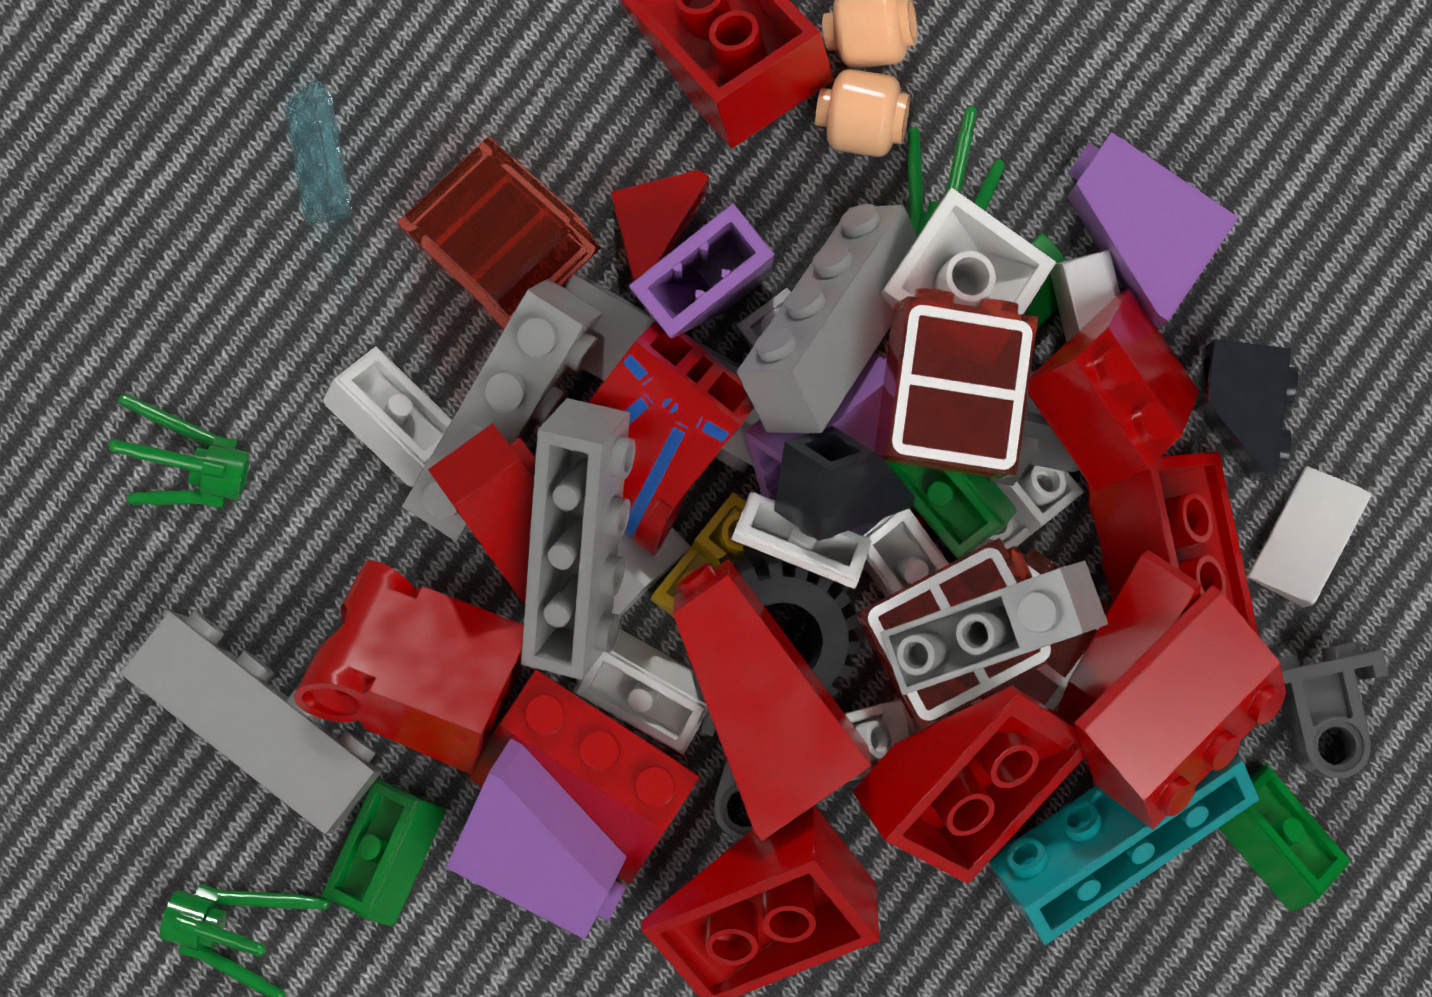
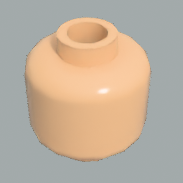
M834 0L833 12L823 14L822 27L827 50H838L844 65L851 69L898 64L905 58L908 46H915L917 44V21L913 0Z
M851 69L844 70L835 79L832 89H820L815 124L816 126L827 127L828 143L836 151L883 157L891 150L893 143L903 144L909 114L910 94L901 93L898 80L891 75Z

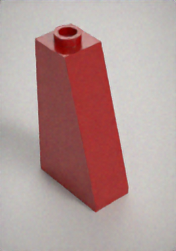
M728 559L715 569L709 563L703 564L680 581L677 585L680 594L675 596L673 616L753 830L760 840L763 841L871 767L868 744Z

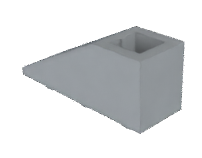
M1086 561L1055 569L880 633L903 696L1107 625L1108 622Z

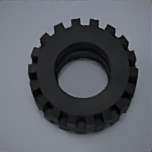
M746 545L743 546L744 557L734 560L729 552L718 559L720 565L728 559L731 561L764 606L774 603H791L807 610L805 629L793 645L832 697L836 695L840 690L835 683V679L838 676L849 679L854 665L848 654H859L860 639L854 630L860 627L857 613L850 604L851 600L841 584Z

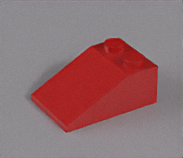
M619 0L696 110L731 149L834 81L821 32L790 0Z
M1130 288L1120 292L1026 380L1025 391L1094 491L1150 469L1182 436L1199 393V389Z
M1010 686L895 743L852 792L886 842L969 884L1085 758V754L1073 722L1014 686Z
M814 805L763 841L760 840L752 829L643 919L641 931L699 997H738L878 942L877 886L873 878Z

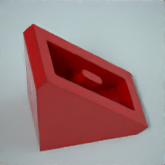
M695 170L611 192L613 208L633 282L673 251L709 191L708 175L700 170Z

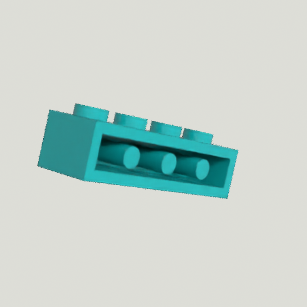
M1237 754L1221 770L1215 771L1213 769L1195 787L1194 795L1189 804L1176 816L1169 817L1167 815L1154 830L1150 829L1108 794L1095 786L1073 802H1069L1061 807L1058 812L1021 837L1009 842L988 863L1007 897L1043 944L1046 945L1259 800V797L1243 761Z

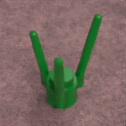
M968 106L964 111L945 195L951 188L959 193L961 191L977 116V109L974 106ZM911 127L907 132L909 219L918 237L940 202H929L927 212H923L920 132L918 128ZM1000 159L993 162L974 202L984 211H986L1005 167L1004 162Z
M127 394L119 396L118 402L121 406L209 447V449L197 447L194 456H189L116 439L109 441L108 449L111 452L189 470V484L200 487V490L131 492L126 496L129 504H203L223 509L225 498L240 501L247 480L250 452L237 450L238 440L212 434Z
M204 884L198 886L195 894L182 890L175 891L167 904L160 927L161 940L179 945L178 952L180 954L199 959L267 997H285L286 994L282 989L267 982L266 979L212 950L219 943L259 957L266 953V947L262 943L224 929L227 913L224 910L218 909V904L322 910L330 906V900L323 896L220 890Z

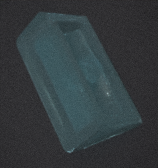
M320 81L313 82L287 103L285 109L304 220L307 224L311 225L351 218L350 214H352L333 100L325 85H322Z

